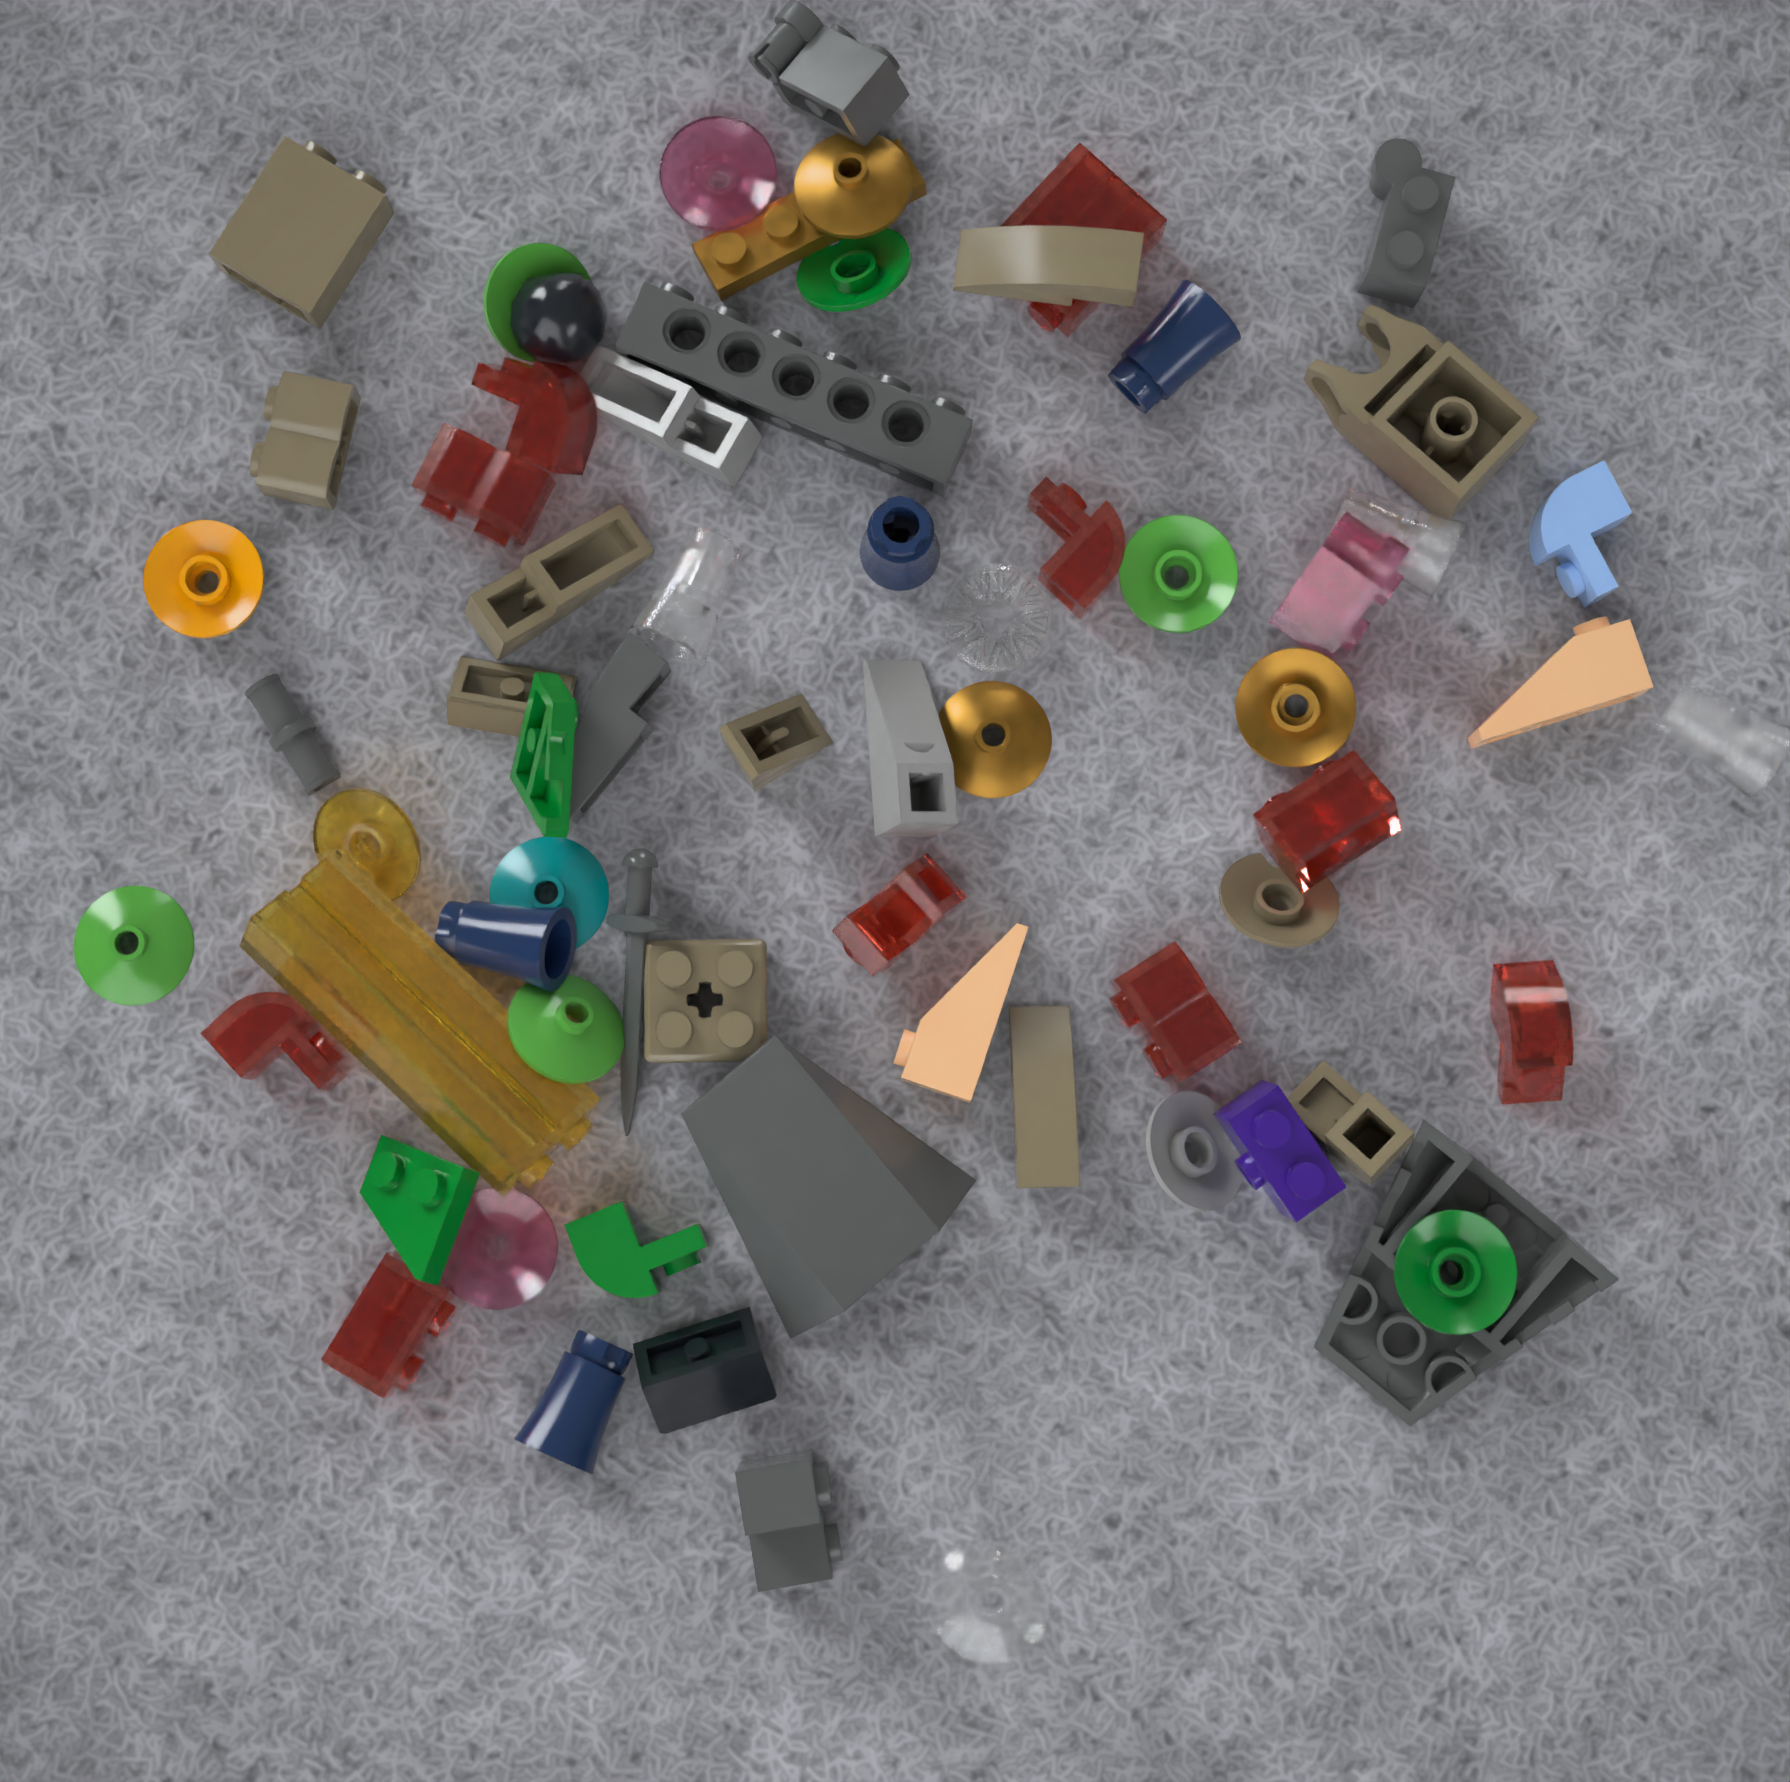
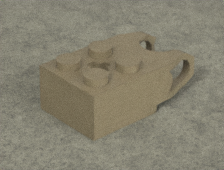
M1370 304L1362 312V318L1357 327L1372 343L1373 350L1379 357L1381 368L1376 372L1363 375L1351 373L1343 367L1316 359L1307 368L1303 380L1315 397L1322 403L1334 428L1433 515L1447 525L1524 445L1539 417L1449 340L1444 344L1424 326L1394 316L1388 311Z

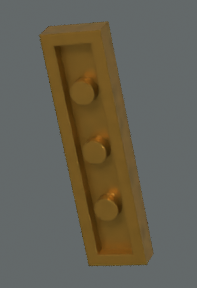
M896 138L891 142L905 155L911 169L912 193L908 203L910 204L927 195L926 184L900 140ZM851 171L845 173L842 176L845 178H853L856 177L860 172ZM794 191L691 245L720 301H723L842 238L827 235L813 227L802 215Z

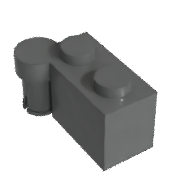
M789 0L775 17L776 26L757 49L749 54L748 59L763 77L768 80L769 78L771 79L772 85L782 101L793 110L866 147L910 95L897 73L900 69L899 63L882 46L873 44L871 47H868L856 41L846 29L837 24H833L829 28L823 25L820 19L804 4L797 0Z
M1394 138L1386 141L1379 147L1371 163L1372 179L1370 181V189L1376 198L1383 200V203L1380 207L1357 293L1414 308L1427 285L1456 177L1422 168V157L1419 149L1406 139Z

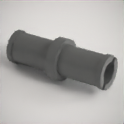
M277 673L269 675L250 686L245 691V695L251 700L270 731L272 737L269 743L274 751L283 752L304 785L306 793L313 795L339 779L341 774L334 768L313 734L317 727L310 717L303 718L281 683L279 675Z

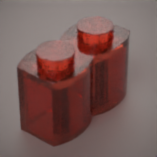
M443 422L411 486L420 496L424 497L420 504L423 509L449 522H453L456 514L472 520L476 523L473 529L475 534L499 547L505 548L509 539L520 545H525L556 482L548 472Z
M1176 941L1120 975L1111 983L1117 994L1109 998L1113 1009L1126 1028L1130 1029L1137 1024L1150 1045L1143 1048L1142 1052L1160 1080L1170 1075L1175 1084L1178 1085L1242 1044L1226 1015L1208 992L1196 969Z

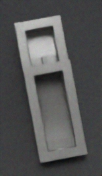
M600 345L595 347L568 393L572 400L598 416L706 475L734 488L763 439V436L749 418L700 397L694 388L686 383Z

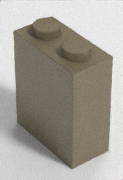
M284 136L214 244L209 255L224 274L316 328L321 329L393 216L394 211L385 195L387 189L377 179L361 170H356L354 175H351L336 166V158L318 144L306 141L304 146Z

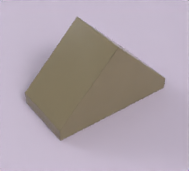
M802 693L730 721L719 729L723 743L755 792L833 743Z

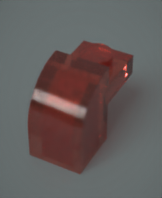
M504 357L502 365L478 362L471 385L519 405L505 452L552 473L583 475L596 437L598 421L596 403L584 379L573 369L563 364L535 360L532 366L510 357Z
M1045 477L1030 493L1027 507L1065 543L1040 568L1037 580L1081 620L1108 592L1117 577L1125 552L1123 525L1117 512L1107 500L1089 517L1084 512L1087 509L1085 501L1074 489L1065 483H1061L1057 487L1048 477Z
M926 853L903 868L873 899L847 915L832 932L843 943L847 955L858 965L864 966L873 977L881 971L883 973L894 965L948 917L967 896L934 859Z
M1543 960L1493 964L1490 1012L1500 1040L1497 1086L1501 1104L1562 1101L1565 1066L1573 1065V1027L1566 989L1554 961Z
M260 992L248 995L228 1007L200 1033L239 1077L253 1081L284 1052L319 1090L330 1092L347 1076L337 1065L344 1058L343 1053L320 1030L314 1036L307 1032L325 1014L313 1004L289 994Z

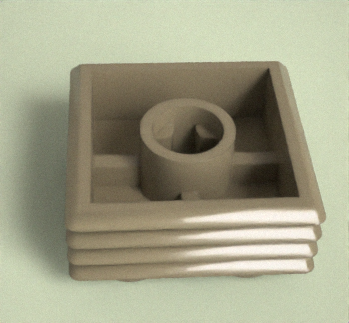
M648 940L645 943L644 1057L648 1062H742L767 1041V946L764 940ZM711 985L714 995L723 996L722 1006L712 1007L711 1017L707 1018L701 1017L700 1010L697 1007L689 1005L690 997L700 995L701 986Z

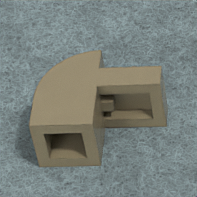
M1324 1060L1287 1097L1311 1135L1327 1149L1328 1153L1341 1166L1368 1185H1372L1414 1141V1132L1371 1093L1366 1091L1361 1095Z

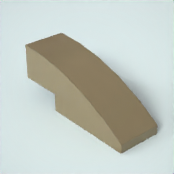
M1037 225L962 229L953 291L1071 306L1072 300L1078 299L1132 307L1137 292L1144 233L1106 228Z
M620 503L525 556L519 568L471 594L464 614L495 659L499 661L628 575L650 558L655 550Z
M1069 1006L1009 1007L1016 1189L1080 1187L1075 1075Z

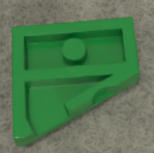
M535 672L510 779L544 837L567 838L570 821L574 733L578 723V704L558 673Z
M381 1135L359 1193L414 1278L421 1282L438 1286L480 1172Z

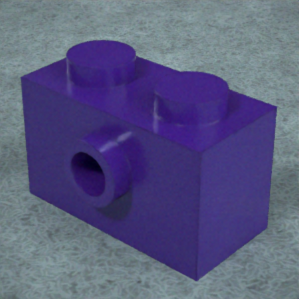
M1261 1080L1213 1113L1241 1155L1234 1161L1244 1178L1254 1190L1262 1187L1278 1211L1285 1217L1297 1223L1346 1188V1185L1278 1085Z

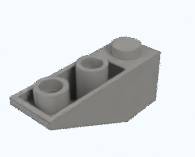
M864 660L863 675L875 837H932L958 824L954 765L922 662L910 660Z

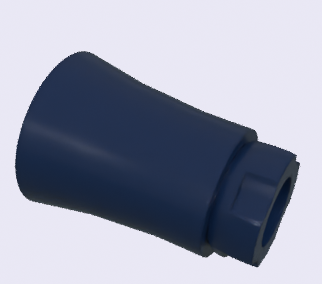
M1183 280L1159 314L1141 335L1121 353L1122 359L1111 370L1108 377L1113 385L1139 411L1146 414L1162 399L1168 400L1189 378L1213 358L1240 341L1241 335L1231 318L1210 295L1193 282Z
M896 496L888 498L886 502L874 510L869 519L867 530L862 537L860 545L861 563L867 575L881 587L894 591H906L917 588L933 575L940 558V545L934 532L933 520L929 512L911 497ZM897 533L909 536L905 543L894 542L890 538Z
M473 900L470 903L449 901L439 914L438 928L435 933V947L439 955L455 959L463 966L488 970L520 979L550 992L557 990L567 978L573 963L577 941L575 917L567 907L532 908L499 905Z
M578 1330L570 1348L571 1353L564 1351L558 1367L537 1406L514 1439L559 1461L593 1474L603 1435L616 1400L626 1381V1378L621 1375L625 1373L633 1354L589 1333Z

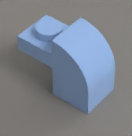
M1605 461L1597 463L1562 482L1537 509L1529 530V548L1535 566L1557 556L1561 565L1556 567V574L1561 587L1570 598L1578 596L1584 608L1605 598L1618 587L1593 538L1620 525L1633 513Z

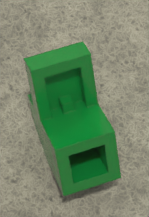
M626 1201L618 1202L564 1224L576 1257L585 1274L603 1290L625 1298H644L661 1293L662 1291L653 1269L663 1265L666 1275L670 1276L701 1263L697 1251L709 1247L701 1224H695L643 1245Z

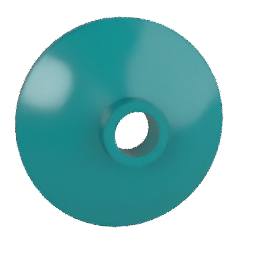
M539 837L518 845L502 859L491 881L489 901L490 903L509 906L569 908L576 921L577 949L590 940L603 923L609 905V886L601 864L585 847L566 838ZM544 883H553L558 888V896L550 904H541L536 897L538 888Z

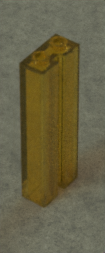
M338 849L303 875L300 884L290 892L283 891L250 918L239 947L473 1170L480 1172V1176L504 1199L521 1183L528 1190L531 1189L554 1165V1162L549 1158L554 1151L561 1145L568 1152L571 1151L594 1127V1124L587 1118L601 1098L585 1083L567 1084L557 1082L542 1076L530 1068L517 1054L510 1041L507 1030L508 1010Z

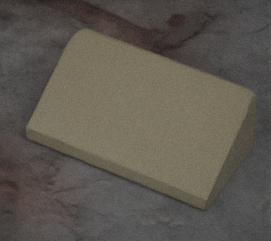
M461 656L447 697L448 725L519 737L534 673L556 672ZM558 673L566 688L574 697L578 676Z

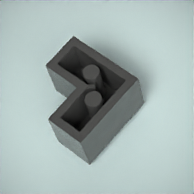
M813 1449L741 1461L735 1471L744 1532L745 1536L749 1535L758 1592L832 1579V1562L843 1561L837 1523L825 1525L822 1506L832 1505L831 1499H833L827 1461L815 1463Z

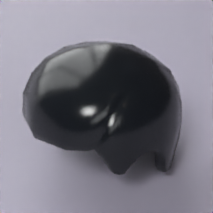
M561 272L531 277L522 284L512 301L511 329L519 348L536 361L542 363H571L580 361L588 357L604 338L606 310L601 295L593 283L588 279H583L580 274Z

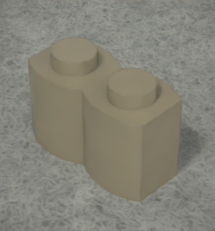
M284 371L279 385H272L269 388L265 400L264 417L266 421H271L265 441H258L255 444L250 460V474L252 477H256V485L264 496L334 510L361 400L354 385Z

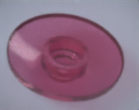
M709 116L690 122L670 139L662 154L659 175L663 195L671 209L681 219L700 229L727 231L748 224L764 211L775 191L777 166L771 146L756 128L737 118ZM718 171L725 172L731 178L730 183L722 189H715L708 183L709 177Z
M494 1186L473 1191L441 1277L444 1283L459 1299L481 1309L503 1310L529 1301L547 1284L557 1262L558 1237L550 1215L533 1197L513 1188ZM502 1236L508 1240L510 1252L505 1259L497 1261L489 1256L487 1247L491 1239Z

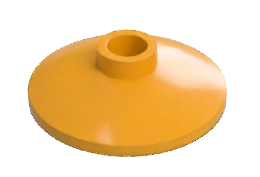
M194 520L183 523L168 531L152 548L143 574L145 596L154 614L173 631L193 638L219 637L234 631L245 623L254 613L261 600L265 580L261 557L252 542L233 526L214 520ZM207 573L216 574L219 579L218 587L211 593L200 592L198 588L199 579Z

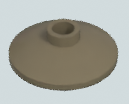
M1262 853L1246 856L1236 861L1227 869L1219 888L1220 905L1231 924L1246 936L1271 946L1292 948L1313 944L1324 938L1333 929L1339 915L1340 901L1333 883L1320 869L1302 859L1289 868H1278L1272 866Z

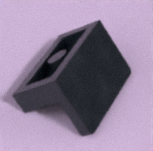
M750 1307L633 1344L641 1388L659 1432L662 1434L773 1400L777 1396L773 1380L764 1359Z

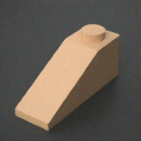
M1604 616L1575 626L1573 628L1575 636L1563 644L1468 737L1471 749L1639 697L1654 686L1631 620L1628 619L1610 625L1608 616Z
M1017 923L920 1019L916 1033L904 1029L893 1064L904 1067L901 1076L902 1081L967 1103L971 1102L1029 927Z

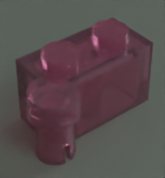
M1347 510L1268 622L1305 648L1321 652L1330 658L1339 646L1350 653L1370 625L1368 621L1361 617L1373 600L1384 606L1405 577L1396 569L1410 548L1392 535H1389L1387 539L1351 515V512Z

